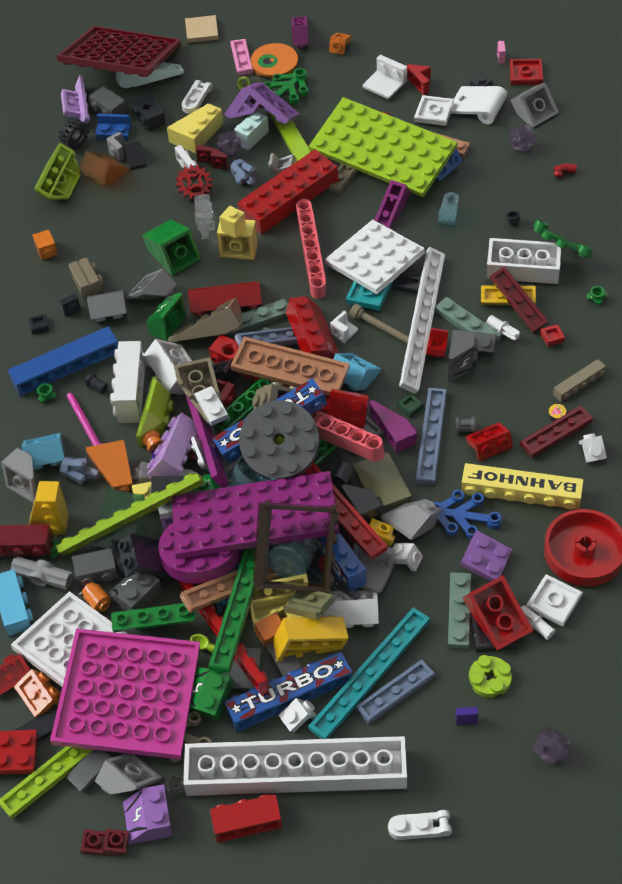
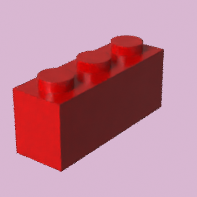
M264 794L257 799H242L235 804H220L210 809L217 843L282 828L276 794Z

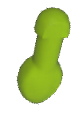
M194 634L190 637V641L200 642V651L207 650L213 653L215 645L210 643L208 637L202 634Z

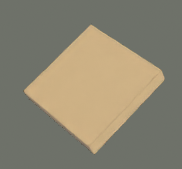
M216 15L185 18L188 43L219 40Z

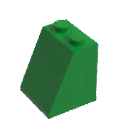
M171 219L142 235L147 250L171 275L201 260L191 230Z

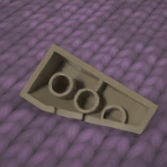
M237 298L215 308L216 310L210 316L208 314L201 316L195 325L193 322L172 333L168 341L175 342L238 331L244 320Z
M211 358L173 365L177 383L206 423L210 424L194 393L212 386L221 401Z

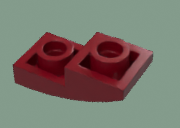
M196 146L198 162L211 163L212 168L228 170V158L225 153L208 146Z
M108 828L106 832L84 829L80 854H126L129 831Z

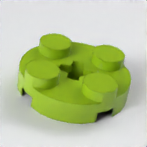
M480 656L469 670V682L473 687L472 689L478 695L486 698H494L495 695L506 693L512 679L510 665L497 657ZM486 674H494L496 678H492L489 681L487 680Z

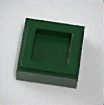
M410 393L397 403V408L411 418L424 408V404Z

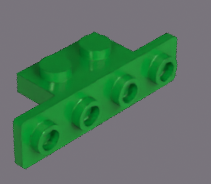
M184 603L111 613L112 631L115 633L195 622V612L190 613Z

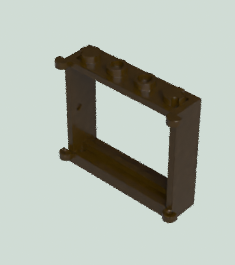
M269 500L258 503L253 586L258 588V593H263V588L323 591L330 594V586H333L334 575L331 574V565H335V553H332L333 545H336L337 542L334 524H338L339 518L338 512H336V505L269 502ZM272 509L328 513L323 584L267 581Z

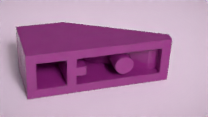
M307 16L292 17L293 46L297 48L306 47V45H309Z
M394 180L390 181L375 217L376 222L391 229L405 207L411 193L406 184Z
M373 400L369 401L370 415L384 431V436L396 453L416 445L418 432L414 425L411 426L406 418Z

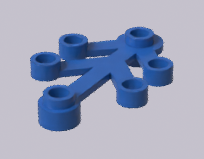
M461 490L453 491L452 497L441 503L433 502L435 506L441 509L437 521L446 529V534L449 536H455L458 533V526L456 523L449 522L446 517H452L464 530L466 537L472 539L474 533L470 534L469 531L476 532L478 529L476 526L470 525L466 520L485 522L487 527L492 530H497L502 526V516L498 512H491L488 515L467 512L483 504L484 496L481 493H474L471 500L456 509L447 508L455 503L463 502L464 492Z

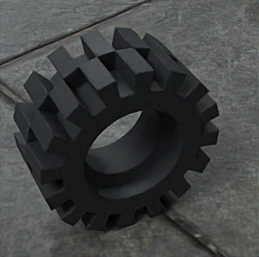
M71 117V119H67L68 122L63 123L64 127L61 126L60 129L62 131H59L60 136L58 138L62 144L74 150L78 149V146H83L82 143L86 142L85 138H88L89 127L80 119Z

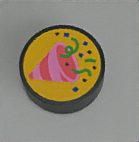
M559 403L552 404L548 408V418L553 422L567 414L566 407Z

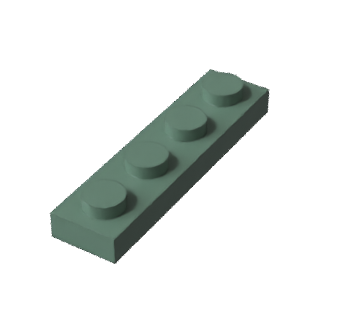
M448 297L435 306L434 312L460 330L496 334V343L501 339L499 332Z
M281 299L242 313L244 321L240 326L241 328L234 333L228 332L223 335L232 337L236 334L286 318L288 306L286 300Z
M450 572L448 648L469 649L470 611L462 597L470 593L471 573Z

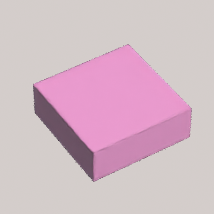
M498 41V63L505 64L504 41Z

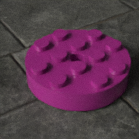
M173 523L166 528L159 540V554L165 571L171 577L186 583H206L226 575L235 567L242 551L240 549L176 559Z

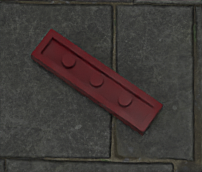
M505 266L490 275L489 279L532 333L548 324V320Z
M580 405L520 441V446L531 458H534L592 423L593 417Z

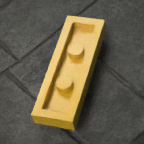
M481 286V305H510L496 286ZM521 286L533 303L536 304V286Z

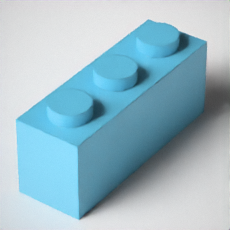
M15 569L0 573V613L8 636L26 631L31 627L30 621L33 620L31 609H26L25 604L29 603L26 592L22 593L21 588L24 587L21 575H16Z

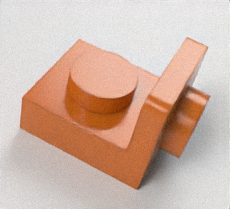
M337 32L330 37L329 52L345 54L346 44L351 42V35Z

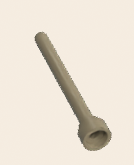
M358 304L352 306L349 312L350 317L355 320L363 319L408 344L409 336L365 313L362 306Z

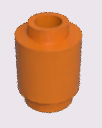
M92 582L84 587L82 591L83 598L94 610L104 612L110 607L111 597L99 584Z

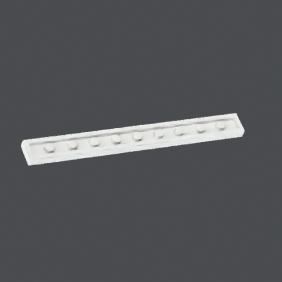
M431 247L427 249L399 384V387L414 394L419 391L445 257L444 253Z

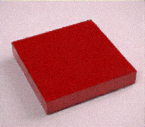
M510 59L511 85L542 84V59Z

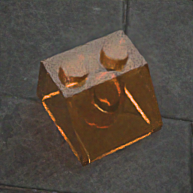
M86 150L79 169L84 172L85 176L96 179L95 182L102 186L105 184L113 185L130 170L107 154Z

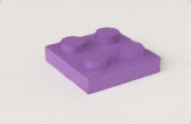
M476 530L460 566L491 582L501 576L512 549Z

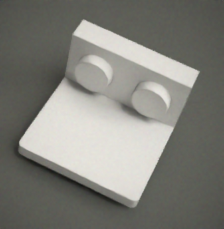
M379 55L377 57V71L363 84V88L386 99H390L407 82V66Z

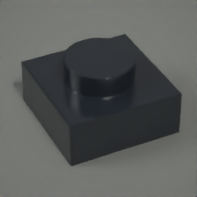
M482 73L477 74L470 80V86H491L493 84V79Z
M76 294L59 300L65 317L81 310L79 298Z

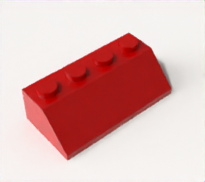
M259 281L188 289L190 313H194L195 316L204 315L205 311L212 310L213 312L216 310L215 308L234 298H237L240 310L244 306H248V309L259 308L258 305L262 304Z
M307 296L289 298L286 315L297 338L300 350L334 359L335 354L339 353L320 307Z

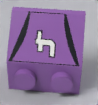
M164 784L142 788L123 802L126 829L129 831V845L173 836L168 798Z

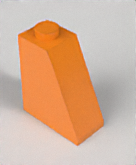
M124 440L86 447L88 457L114 492L123 494L132 489L133 481Z

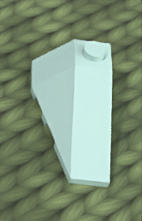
M163 62L148 77H140L137 74L126 75L123 72L117 71L116 80L121 87L130 88L184 73V70L178 64Z

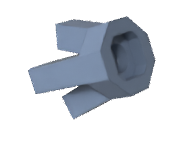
M241 158L233 161L230 167L236 183L242 185L246 181L249 185L253 186L256 182V176L254 175L256 168Z
M65 457L61 463V476L68 477L79 484H83L85 480L92 481L93 479H98L100 476L98 469L88 467L89 461L87 458Z

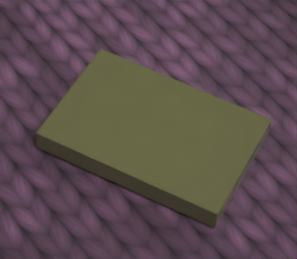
M388 452L385 453L384 458L380 461L373 462L366 459L353 464L354 472L363 489L372 490L376 497L379 496L383 502L382 510L412 500V495Z

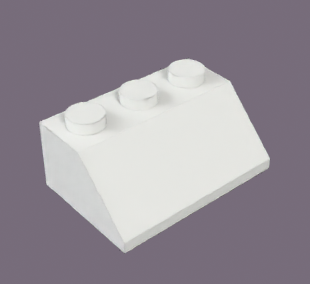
M155 339L144 354L148 365L154 370L156 377L170 394H184L185 392L177 383L173 365L191 362L192 359L182 345Z
M356 590L360 593V597L355 600L341 591H330L335 602L324 614H320L319 617H343L346 628L360 624L363 627H372L374 624H379L377 592Z

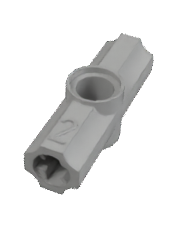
M17 557L11 563L10 570L15 569L17 576L21 575L23 578L30 579L35 585L43 587L48 584L65 590L71 586L72 572L56 568L48 561L38 560L34 562Z

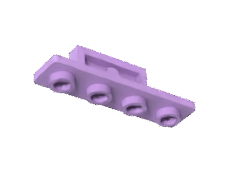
M79 75L75 91L62 89L63 115L79 118L88 124L90 115L88 114V103H86V84L83 81V76Z

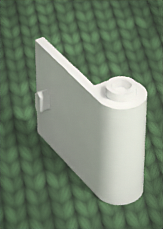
M461 86L454 98L451 114H477L482 123L492 124L507 98V91L499 86Z

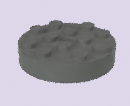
M277 400L258 406L246 417L240 430L239 444L243 458L251 470L265 479L276 480L300 476L312 466L318 455L320 438L314 419L304 408L293 402ZM280 435V437L284 438L285 441L282 444L277 445L275 444V440L279 438Z

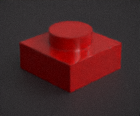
M558 324L540 330V334L547 347L565 341V336Z

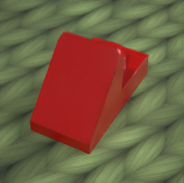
M406 65L407 79L422 95L429 94L431 67Z

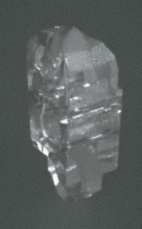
M208 194L195 195V224L197 231H201L202 239H209V230H214V214L212 202Z

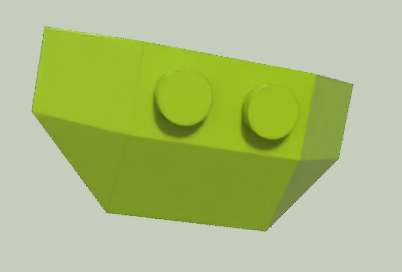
M62 143L58 144L35 186L36 192L49 200L69 199L80 177L75 152Z
M156 376L151 378L136 434L138 447L145 446L142 438L147 432L157 430L160 436L165 433L166 427H168L170 422V412L174 410V401L171 400L170 392Z

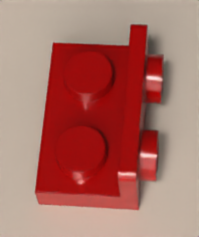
M500 422L466 436L467 443L476 450L479 461L513 447L510 430Z
M13 653L3 659L5 663L0 665V695L12 689L30 671L21 654L15 656Z

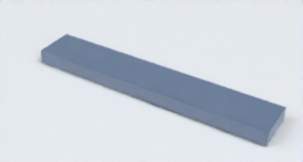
M428 388L416 484L435 485L447 389Z

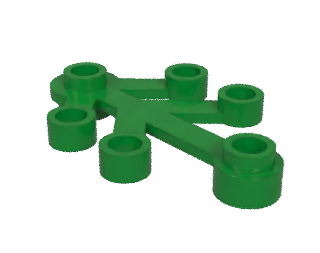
M302 68L295 69L293 74H274L273 82H264L271 90L279 88L276 92L273 91L279 97L289 90V102L291 104L299 102V95L303 97L308 95V87L305 84L308 74ZM297 82L299 84V95H297L294 86Z
M536 219L533 230L542 234V238L551 241L553 238L557 241L556 245L562 249L569 247L582 258L592 257L591 253L593 250L583 244L578 245L572 241L570 242L566 237L552 233L547 230L548 224Z

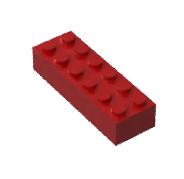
M314 149L237 202L238 210L244 212L245 220H255L256 231L262 235L295 212L296 203L299 200L307 199L310 201L329 188L331 184L339 181L338 168L333 162Z

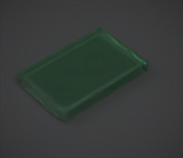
M106 488L99 520L113 517L115 512L130 508L131 504L136 501H144L145 496ZM141 517L95 540L93 546L109 549L111 548V539L121 541L128 533L137 535Z

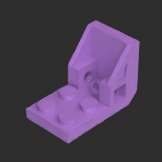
M261 82L242 88L225 112V115L228 118L253 114L257 110L264 108L265 111L275 115L277 121L287 124L295 120L300 113Z

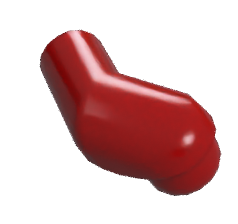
M564 163L555 166L553 169L554 176L562 177L563 172L576 173L577 164Z

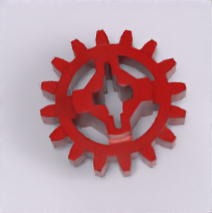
M190 164L189 169L184 166L183 172L179 171V176L176 177L178 182L176 183V188H180L178 193H183L184 199L188 196L189 201L195 198L196 202H198L199 197L205 199V194L209 195L210 191L208 189H212L210 184L212 183V178H208L210 172H204L205 167L199 169L197 164L196 168H193V165ZM197 180V183L191 186V182L193 183Z

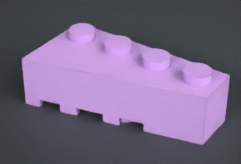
M182 412L177 418L173 417L169 422L168 427L170 429L163 434L161 438L163 443L156 448L154 452L156 457L147 466L149 469L146 475L147 478L151 479V476H178L183 471L184 467L182 465L186 462L188 458L186 455L192 448L191 437L197 435L194 420Z

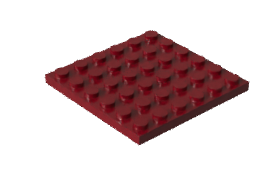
M93 26L57 55V62H63L64 65L75 64L79 67H93L95 70L106 69L109 72L119 71L126 75L137 74L140 77H148L181 46V39Z

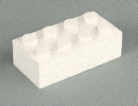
M490 238L486 279H489L490 275L505 266L516 281L558 284L561 248L555 242Z
M141 341L118 342V349H115V360H117V363L113 365L115 378H112V389L114 393H111L110 401L111 405H113V414L117 416L118 423H140L146 365Z

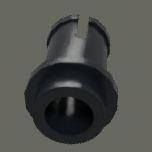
M89 373L84 379L87 387H92L100 394H104L108 389V384L98 379L96 374Z

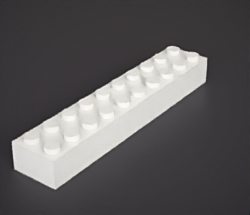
M405 736L185 744L184 788L186 796L407 789Z

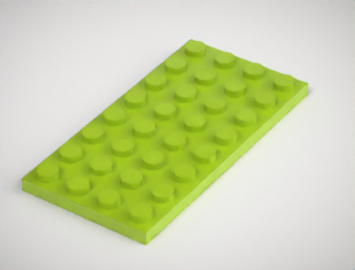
M343 97L308 147L310 151L316 149L329 159L387 183L394 180L406 184L412 193L424 197L458 145L456 141Z

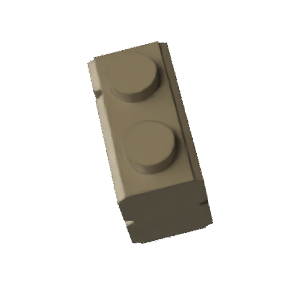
M86 257L68 265L70 275L84 299L103 291L101 285L104 282L101 275L96 274L97 268L94 262L90 263Z

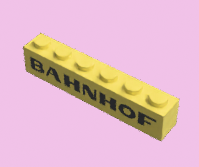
M465 463L461 491L469 496H472L474 493H481L484 497L490 499L498 498L507 501L525 502L527 504H541L548 507H563L571 510L579 509L583 479Z

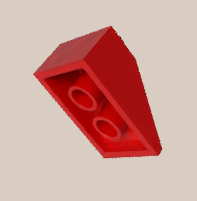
M503 575L462 597L471 615L496 650L534 631Z

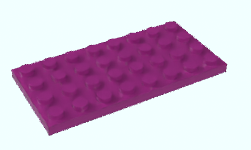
M330 471L192 492L178 496L173 495L172 508L176 559L255 547L259 502L269 500V502L335 505ZM272 509L269 545L326 536L328 513ZM334 524V532L340 534L339 525Z

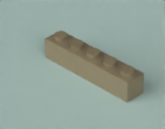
M597 359L553 388V395L560 402L568 399L569 396L576 394L581 388H585L598 377H602L605 374L606 366Z

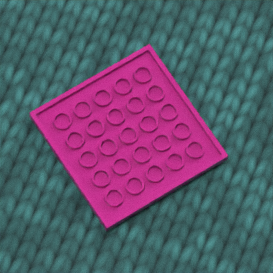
M76 628L50 739L51 745L181 759L200 652V642Z

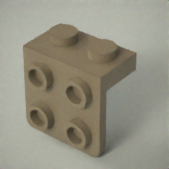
M279 382L264 385V387L256 390V395L252 402L254 409L264 403L275 401L277 395H285L296 387H283V384Z

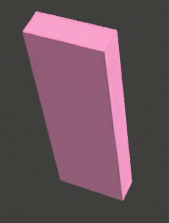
M246 39L230 41L237 75L253 74Z

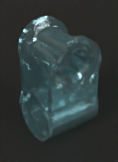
M449 192L444 195L437 223L455 226L459 197L456 193Z

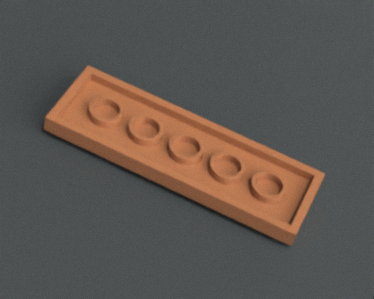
M245 336L231 364V370L294 387H298L313 378L323 394L330 396L331 389L341 390L350 369L349 363Z

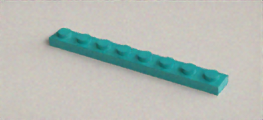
M413 607L310 723L308 729L320 739H328L355 709V706L362 701L430 623V618Z

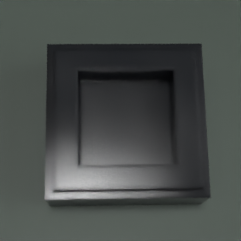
M46 313L28 317L32 335L50 331Z

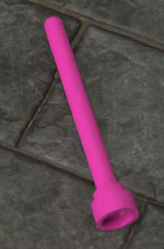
M68 393L67 398L93 446L103 444L98 440L74 394Z

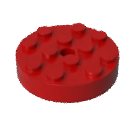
M576 509L565 512L558 516L547 529L544 543L546 562L559 578L568 583L578 586L604 584L613 579L622 569V528L614 519L599 511Z

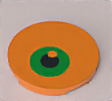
M281 43L263 45L256 49L251 56V65L254 73L260 77H271V79H273L274 74H292L298 64L296 51L292 47Z

